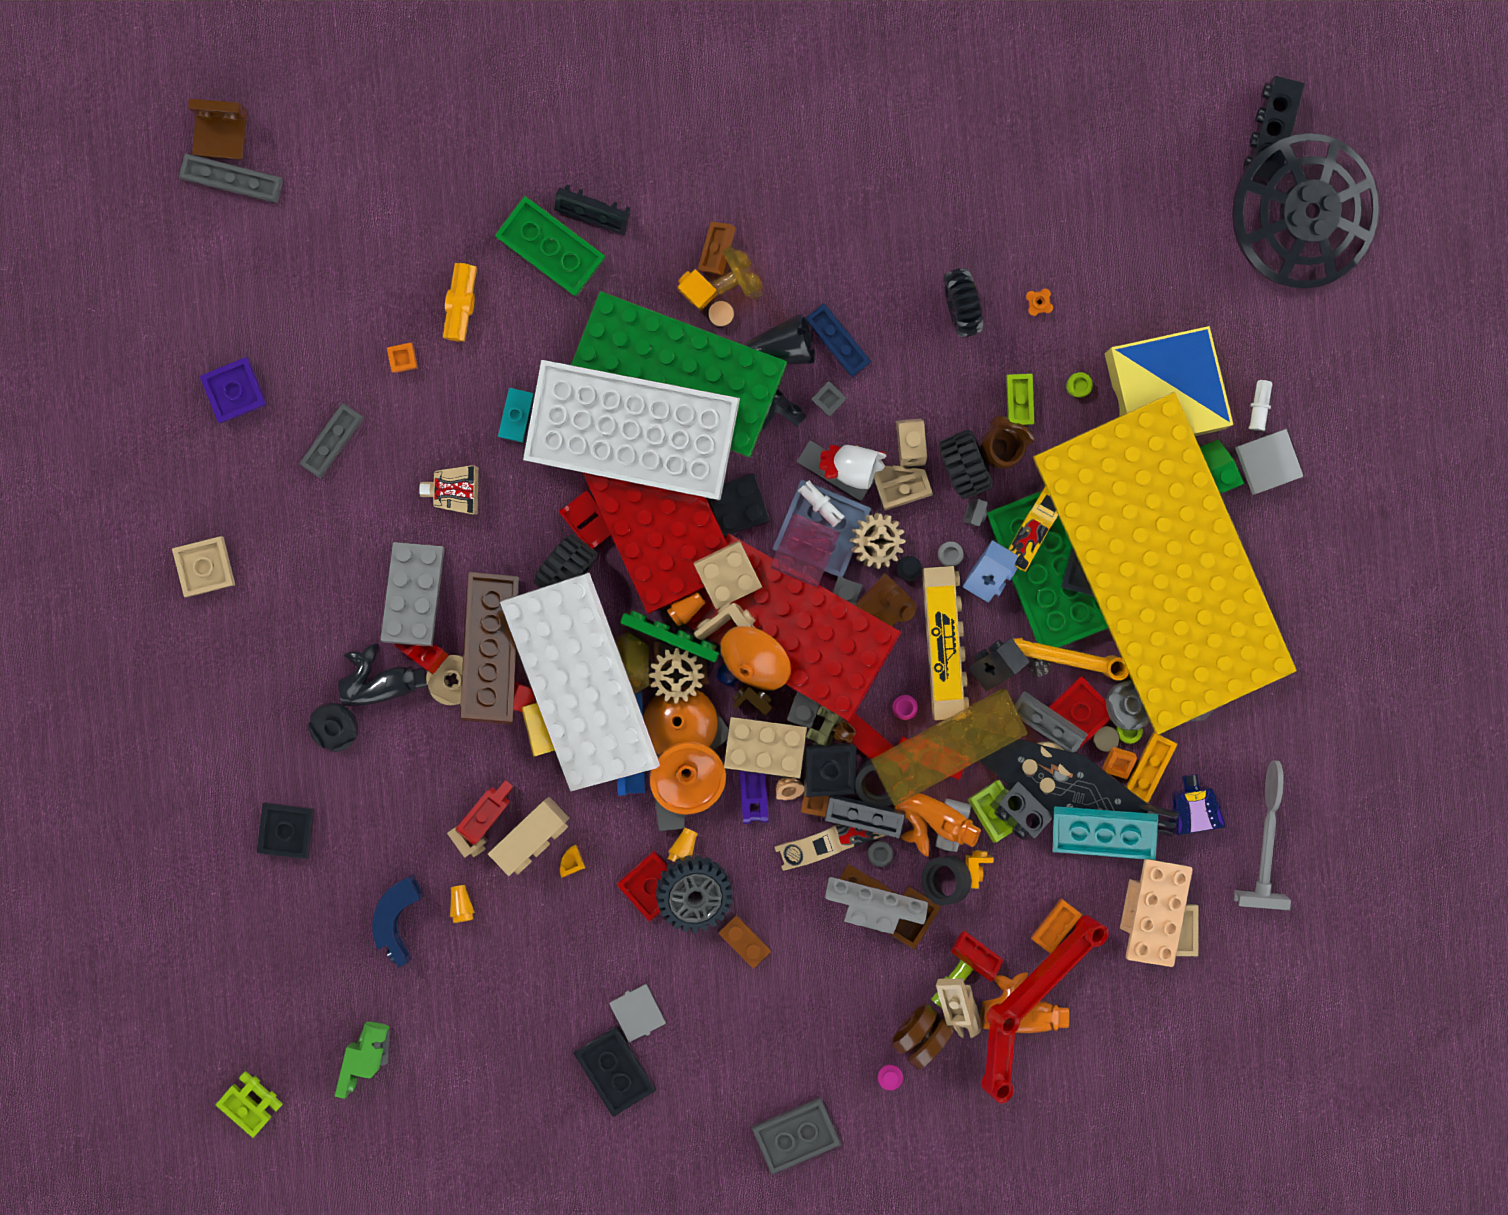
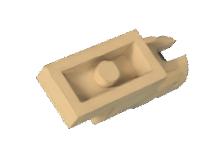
M963 978L938 979L936 988L946 1024L953 1025L958 1035L962 1038L964 1037L963 1029H968L970 1038L978 1035L981 1032L982 1023L971 986L965 985Z

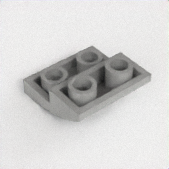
M1287 429L1235 447L1252 495L1303 477Z

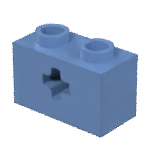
M992 540L970 571L963 588L989 603L994 594L999 596L1006 585L1004 580L1008 579L1010 581L1015 574L1017 567L1014 564L1018 555Z

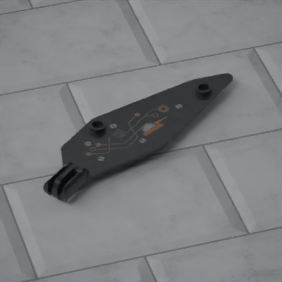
M961 725L958 728V735L979 762L1007 783L1018 781L1053 816L1055 806L1160 814L1158 815L1157 832L1169 836L1174 835V830L1170 828H1175L1177 821L1172 818H1178L1179 812L1148 804L1084 755L967 725ZM989 741H993L996 743L997 747L991 749L988 747L987 743ZM1041 746L1049 754H1051L1052 757L1043 756V754L1041 753ZM1032 759L1037 763L1038 768L1034 774H1026L1023 771L1022 765L1025 760ZM1059 764H1061L1070 773V775H1062L1058 769ZM1051 778L1054 781L1055 788L1052 792L1046 793L1041 790L1040 782L1042 779Z

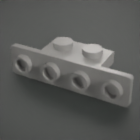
M829 878L825 894L827 900L848 905L844 922L881 932L894 934L899 918L924 924L928 907L926 901L837 878Z

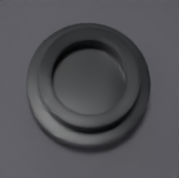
M905 556L898 562L897 573L903 580L913 581L921 575L922 564L916 557Z

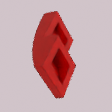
M434 643L433 647L393 644L432 675L449 656Z

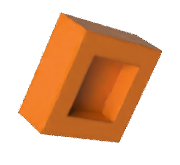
M413 343L387 347L392 373L418 369Z
M1112 747L1102 768L1108 774L1128 779L1137 760L1136 753Z

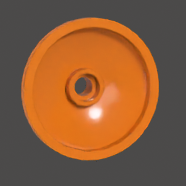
M738 626L730 629L721 641V653L727 668L744 684L760 690H775L782 687L788 680L791 673L789 658L781 645L767 633L753 627Z
M682 687L681 692L687 690L689 687ZM694 689L697 693L696 696L689 693L687 694L688 701L685 702L683 697H679L678 703H675L674 697L664 701L666 694L662 693L659 696L656 695L649 702L643 720L657 754L660 755L668 747L681 742H698L708 747L712 745L718 730V717L714 705L705 694ZM677 717L682 719L680 726H674L673 722Z
M681 742L668 747L657 757L660 766L650 771V787L655 799L665 809L677 814H695L709 808L722 794L726 782L725 768L719 755L710 747L698 742ZM684 769L690 770L688 774H682L681 772Z

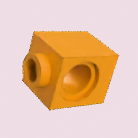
M696 269L692 273L687 271L678 281L680 283L678 286L679 292L699 312L717 295V290Z

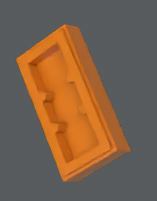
M1061 898L1030 938L1051 954L1082 914Z

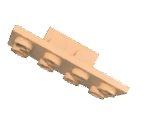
M1145 859L1140 881L1129 879L1120 929L1130 933L1126 959L1169 967L1174 966L1193 870L1192 867Z

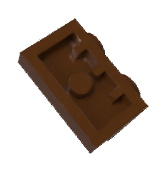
M189 98L188 109L196 115L192 154L200 157L242 160L244 156L248 110L238 102Z

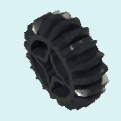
M957 268L945 273L943 277L945 297L956 333L960 337H969L982 332V309L971 273L967 268Z

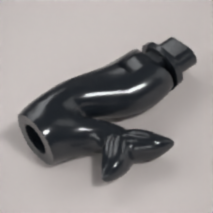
M379 644L370 645L362 653L357 651L347 652L344 656L356 666V669L350 675L338 681L342 705H371L407 695L412 691L417 692L418 688L427 687L425 669H413V666L408 668L393 667L384 670L370 682L364 684L371 672Z

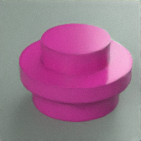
M901 695L894 700L892 709L897 718L909 720L916 715L918 705L913 697Z
M892 1064L883 1066L878 1073L879 1084L886 1090L899 1088L903 1082L902 1071L899 1067Z

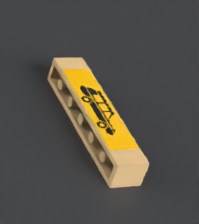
M954 566L923 568L922 579L933 719L965 718V712H969L968 697L963 695V687H967L966 672H962L961 662H965V649L960 647L959 637H963L962 621L958 622L957 613L962 611L961 597L956 596V586H960L959 571H954Z

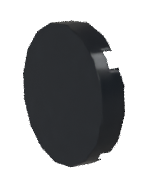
M329 702L322 704L312 712L310 722L308 723V730L311 738L318 746L323 749L326 747L333 752H339L347 749L355 742L358 735V722L355 715L347 707L339 703Z

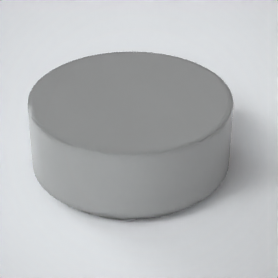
M946 542L938 549V559L944 566H956L963 559V549L956 542Z

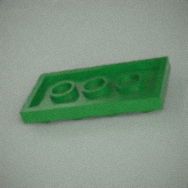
M526 196L523 197L495 235L498 240L574 297L578 296L606 258L605 255Z
M631 611L630 614H623L620 623L710 661L716 662L720 652L716 650L717 645L705 640H702L701 644L692 640L693 635L681 630L677 634L669 631L671 626L655 620L654 624L647 622V616L636 611Z

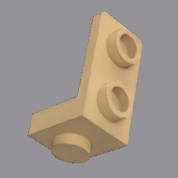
M728 603L718 610V615L713 619H706L700 623L694 635L696 638L704 640L730 619H733L737 626L755 628L753 623L756 621L747 609L743 611L739 605Z

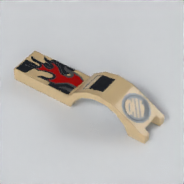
M837 824L815 835L777 845L775 850L781 853L784 865H781L784 871L825 859L845 849L886 835Z

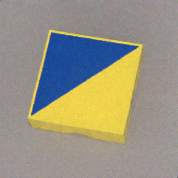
M1210 326L1112 347L1104 353L1112 387L1118 398L1120 416L1167 394L1176 392L1194 436L1225 430L1233 425Z

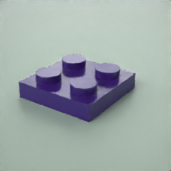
M247 357L200 376L218 423L222 424L267 405Z

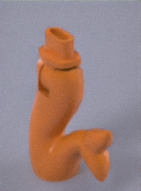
M910 788L903 790L896 802L895 809L905 811L904 818L913 825V829L900 835L901 838L906 842L916 843L917 848L923 855L929 856L927 823L946 840L958 842L961 845L966 843L971 847H974L977 843L981 829L974 826L972 820H967L964 815L951 806Z
M1027 972L1017 974L1013 979L1003 975L996 976L994 980L1003 991V994L998 998L982 1001L980 1019L983 1029H989L990 1024L986 1019L988 1010L995 1004H1001L1027 978ZM1040 1001L1020 1021V1026L1016 1033H1037L1050 1030L1057 1031L1058 1028H1068L1069 1008L1058 1007V1004L1052 1005L1048 1002Z

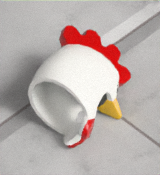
M830 445L829 450L820 453L821 461L819 468L825 471L824 476L827 479L837 477L838 480L851 487L869 489L875 472L884 469L885 465L881 459L886 458L887 454L883 451L877 452L859 447L858 445H844L842 448L837 445Z

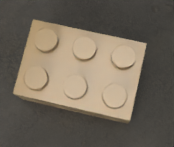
M730 717L724 768L800 778L807 727Z
M549 796L494 847L488 855L508 876L513 872L518 875L532 862L529 858L532 854L537 857L550 845L547 841L550 837L555 840L569 827L566 822L570 818Z

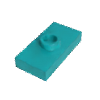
M509 388L498 437L521 443L524 442L534 393Z

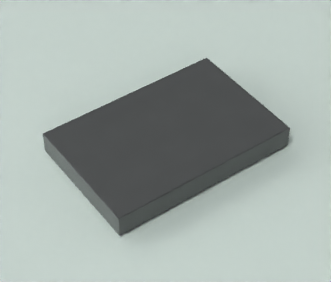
M821 1097L752 1126V1131L771 1175L841 1145Z

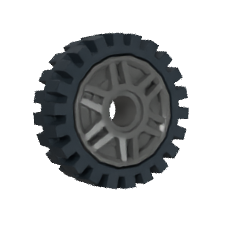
M690 855L685 856L684 861H681L680 858L676 859V864L672 865L670 863L667 866V871L663 870L660 874L661 879L657 881L656 897L662 916L669 924L672 923L674 928L679 929L681 927L684 932H688L691 929L692 933H696L698 928L706 931L708 930V925L716 926L717 920L722 921L725 918L724 912L728 913L730 910L729 904H732V888L726 872L716 861L712 862L711 858L708 857L702 859L701 855H695V859H692ZM694 891L699 892L696 896H689Z

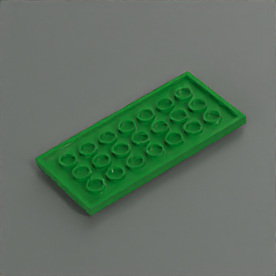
M600 291L571 366L740 398L730 450L750 458L786 369L787 361Z

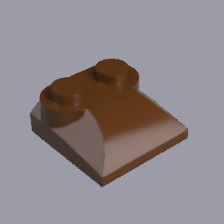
M885 573L855 604V606L890 626H894L898 621H909L917 610L916 603Z

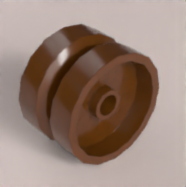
M928 1003L922 1004L910 1014L896 1031L890 1042V1045L899 1054L908 1052L907 1061L917 1070L926 1066L942 1050L954 1030L952 1025L946 1024L944 1018L936 1020L937 1012Z

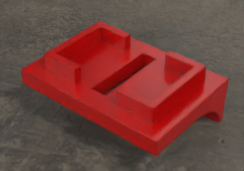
M587 490L559 510V513L577 536L592 549L611 536L596 501ZM595 512L598 514V517L579 530L578 526Z

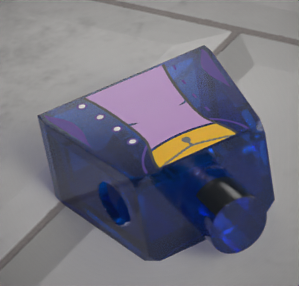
M1198 774L1182 776L1184 790L1175 791L1172 794V810L1179 812L1178 818H1172L1177 821L1176 827L1172 828L1176 835L1225 828L1226 825L1213 789L1208 786L1200 787Z

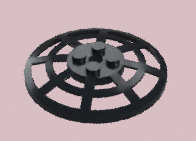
M1313 133L1297 134L1282 138L1258 153L1246 167L1237 184L1232 208L1233 229L1243 256L1263 277L1276 284L1290 288L1320 287L1346 275L1359 263L1367 252L1376 231L1379 214L1378 193L1375 181L1368 166L1359 154L1336 138ZM1303 141H1319L1329 144L1326 158L1308 156L1298 159L1290 145ZM1339 148L1355 160L1366 179L1355 184L1350 174L1341 165L1336 163ZM1280 150L1287 164L1283 165L1273 174L1266 186L1251 181L1262 163L1273 153ZM1307 164L1323 165L1319 180H1307L1301 166ZM1333 170L1344 179L1349 188L1339 193L1336 192L1329 184ZM1291 171L1296 184L1288 189L1286 193L1275 190L1281 178ZM1367 189L1370 190L1372 205L1369 230L1359 226L1361 218V199L1359 194ZM1247 191L1262 196L1259 209L1261 228L1248 234L1244 224V204ZM1350 198H1353L1354 204L1352 222L1341 217V203ZM1270 199L1281 203L1280 220L1272 224L1269 223L1268 214ZM1309 204H1313L1316 209V213L1312 218H1309L1306 214V207ZM1337 227L1348 232L1343 241L1332 250L1328 236ZM1285 229L1295 239L1290 252L1277 241L1274 236L1275 233ZM1354 236L1362 239L1364 243L1355 258L1337 272L1334 258L1347 248ZM1266 238L1271 248L1282 258L1286 259L1278 273L1271 270L1260 260L1251 246L1252 243ZM1318 241L1321 256H1299L1305 242ZM1295 263L1299 265L1324 263L1327 276L1322 279L1309 281L1288 278Z

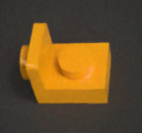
M975 850L972 851V855H966V865L972 879L971 888H979V882L983 881V867L979 866V863H994V857L987 855V851Z

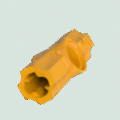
M455 263L451 289L447 291L445 300V311L447 314L444 323V339L456 342H465L469 316L473 313L475 303L473 291L477 274L476 266L465 263Z

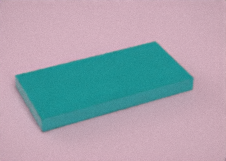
M1055 806L1053 852L1155 860L1158 814Z

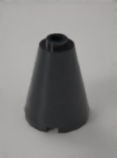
M802 313L791 317L746 342L747 347L787 361V365L812 364L816 360L815 349L810 350L811 342H813L811 331L806 318L802 317Z

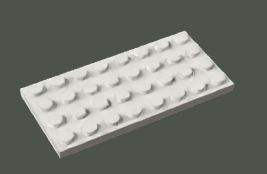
M541 360L523 460L720 500L740 398Z
M590 573L501 601L500 604L570 791L652 770L660 766Z

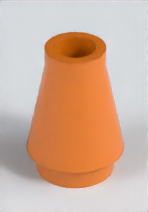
M697 591L686 598L672 603V607L667 611L678 626L683 623L686 625L706 602Z

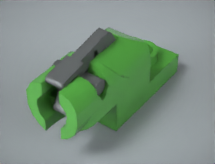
M366 1022L358 1042H351L346 1047L335 1097L345 1099L350 1092H354L358 1079L354 1075L372 1078L380 1069V1066L388 1063L390 1043L388 1025L379 1022Z

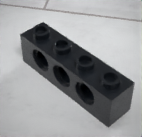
M1274 76L1269 83H1265L1261 98L1265 99L1263 107H1259L1256 114L1255 122L1258 123L1257 131H1253L1249 147H1252L1250 156H1247L1244 161L1243 171L1265 147L1277 140L1292 135L1305 83L1279 76ZM1273 102H1279L1283 107V111L1275 110ZM1267 126L1274 127L1276 129L1277 135H1269L1267 132ZM1280 150L1270 156V161L1265 160L1251 181L1267 185L1273 174L1284 165L1285 159Z

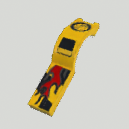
M1046 486L1027 514L1008 548L1009 551L1018 555L1014 566L1023 572H1026L1047 532L1058 516Z

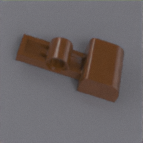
M847 863L838 878L898 894L881 881L867 875L850 863ZM908 884L901 895L928 903L925 923L920 924L899 918L894 934H888L915 950L940 910L941 905L933 903L924 893Z

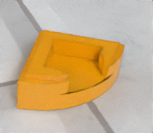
M576 844L570 847L562 857L560 864L561 878L585 868Z

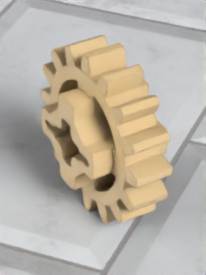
M875 513L874 518L872 515H866V522L858 520L857 523L860 528L852 529V532L856 534V538H851L850 542L855 543L856 546L851 551L859 553L856 559L858 561L865 560V566L870 567L873 564L874 568L880 569L882 563L883 566L889 567V560L897 561L898 558L895 554L897 552L903 553L899 545L905 543V540L900 539L899 535L903 534L904 530L896 529L899 522L891 521V516L889 515L882 517V514ZM886 527L890 531L891 536L886 532ZM879 538L885 540V541H880V542H878V543H876V544L873 543V542H870V540H875V539H879ZM864 546H866L869 549V554L866 552Z
M675 648L674 654L671 655L669 650H665L666 657L663 658L658 655L659 664H651V667L656 669L655 673L649 674V677L655 678V682L651 684V687L658 686L657 696L662 693L666 694L664 701L674 697V702L678 703L679 697H683L686 702L688 701L687 694L690 693L696 696L697 693L694 688H702L703 686L698 682V679L704 678L705 675L698 673V670L703 665H696L694 662L697 656L689 658V651H685L682 655L679 648ZM672 659V666L667 671H661L662 666ZM682 660L688 662L693 671H687L682 666ZM675 668H677L679 673L689 675V677L680 678L679 683H676L674 678L665 675L675 672ZM661 680H666L672 686V692L663 686ZM693 680L691 686L681 692L682 684L685 681Z

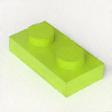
M1033 374L1006 375L1008 419L1013 423H1020L1023 426L1034 425Z

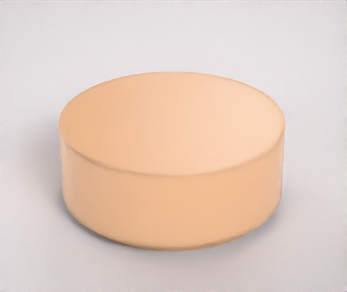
M725 301L715 302L709 309V319L717 327L728 326L734 318L733 308Z

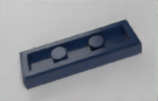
M825 303L806 317L808 325L851 378L872 362Z

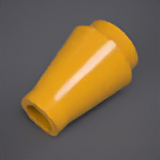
M684 827L682 833L668 851L670 853L668 859L675 862L679 858L681 861H684L685 856L689 855L692 858L698 833Z
M466 886L451 887L450 917L453 918V923L473 920V913L475 912L466 891Z

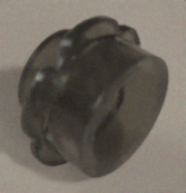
M1032 658L1027 670L1031 672L1032 677H1040L1051 671V662Z

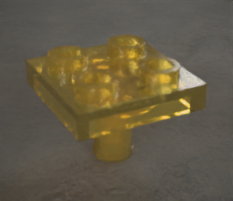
M732 246L723 250L722 252L732 271L713 281L714 286H717L716 290L718 293L723 295V293L740 284L746 297L756 300L763 296L761 288L764 287L757 274L754 275L751 272L749 266L752 263L746 252H742L740 249L738 250Z

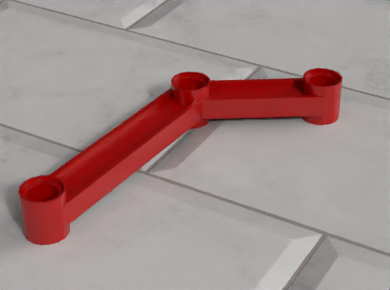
M1085 915L1079 918L1075 925V930L1001 1004L993 1005L987 1012L986 1019L990 1025L986 1072L981 1080V1088L998 1103L1007 1102L1014 1093V1087L1011 1084L1015 1033L1020 1026V1021L1094 946L1103 945L1109 936L1108 928L1091 916Z

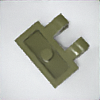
M820 705L817 714L823 716L825 721L821 729L815 730L810 728L806 735L807 738L812 739L814 742L813 746L830 745L834 738L833 727L843 719L841 716Z

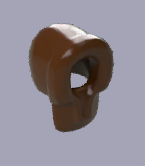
M1002 415L995 416L990 421L989 430L981 440L982 456L992 467L998 469L1011 468L1022 460L1027 447L1035 442L1033 433L1022 424L1013 423Z

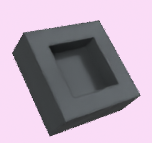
M829 381L811 399L828 417L847 400Z
M969 499L962 522L971 526H980L986 518L988 502L980 499Z

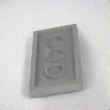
M393 542L381 632L382 642L433 647L444 557L443 546Z

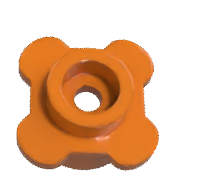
M1042 289L1040 292L1029 291L1027 293L1026 299L1029 301L1028 312L1030 315L1036 316L1043 312L1048 314L1053 310V305L1049 299L1051 292L1048 289ZM1041 300L1042 304L1039 305L1037 301Z

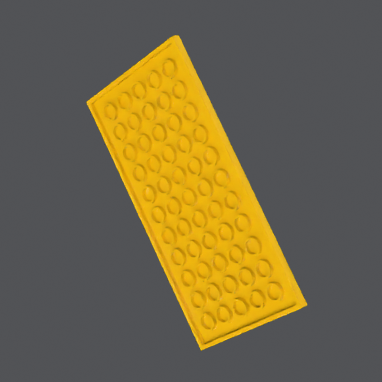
M1176 392L1167 394L1033 456L1157 735L1297 671Z

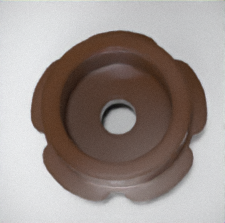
M841 720L833 727V737L838 742L851 743L853 741L852 738L856 731L847 721Z

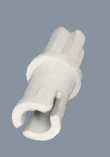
M1257 381L1254 403L1250 405L1253 407L1249 426L1250 430L1265 431L1268 409H1271L1269 401L1272 382Z

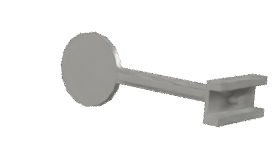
M1271 761L1266 774L1265 800L1268 811L1264 822L1259 879L1256 881L1255 892L1234 890L1233 900L1238 901L1239 906L1290 910L1291 900L1285 894L1271 893L1272 883H1270L1276 827L1275 811L1280 806L1283 794V769L1280 761Z

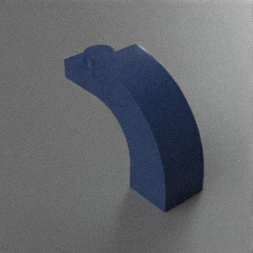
M414 874L402 879L389 888L379 900L373 915L372 932L375 945L378 950L387 945L388 957L392 963L397 964L398 968L407 964L412 959L398 931L399 916L405 907L424 897Z

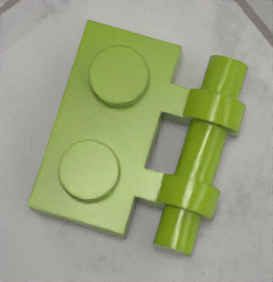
M245 1071L239 1079L246 1086L241 1090L236 1084H233L215 1105L254 1138L272 1117L265 1109L270 1106L277 1112L283 1103L276 1098L277 1094L273 1091L269 1092L259 1083L260 1079L256 1076L252 1077ZM251 1091L263 1100L259 1105L248 1096Z

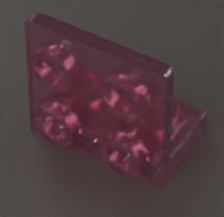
M793 513L771 568L817 587L840 532Z

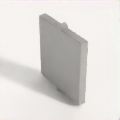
M647 984L631 992L627 990L625 995L609 1002L629 1042L643 1035L648 1036L650 1031L666 1024Z

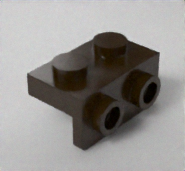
M742 686L732 698L735 701L732 705L735 709L746 698L764 715L772 708V705L769 703L772 698L763 690L757 692L750 686L747 689Z

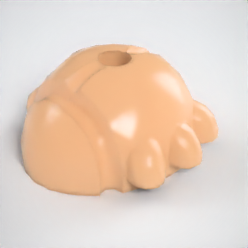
M783 777L776 785V798L784 801L793 800L804 792V785L794 777Z

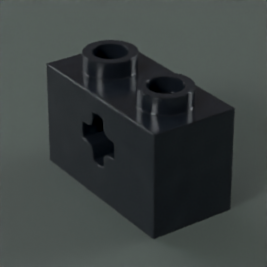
M1012 638L1003 643L999 639L987 648L989 651L985 648L973 657L976 661L968 668L985 691H988L1017 674L1029 663V660Z

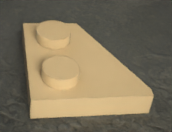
M893 465V467L885 466L882 471L875 472L874 481L884 511L933 495L924 469H906L903 466Z

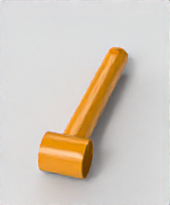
M1022 637L1013 638L1014 642L1027 657L1102 672L1105 676L1114 680H1123L1129 674L1123 658L1115 655H1109L1104 658L1022 640ZM1118 661L1120 665L1119 671L1112 674L1111 665Z

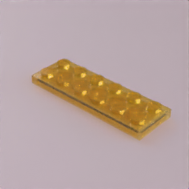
M1003 688L871 759L892 804L896 806L1028 733L1008 691Z

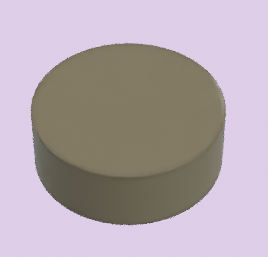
M1103 726L1092 738L1096 748L1106 752L1110 751L1112 747H1117L1119 743L1117 731L1109 726Z

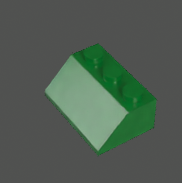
M1219 439L1200 447L1220 494L1244 484L1235 461Z

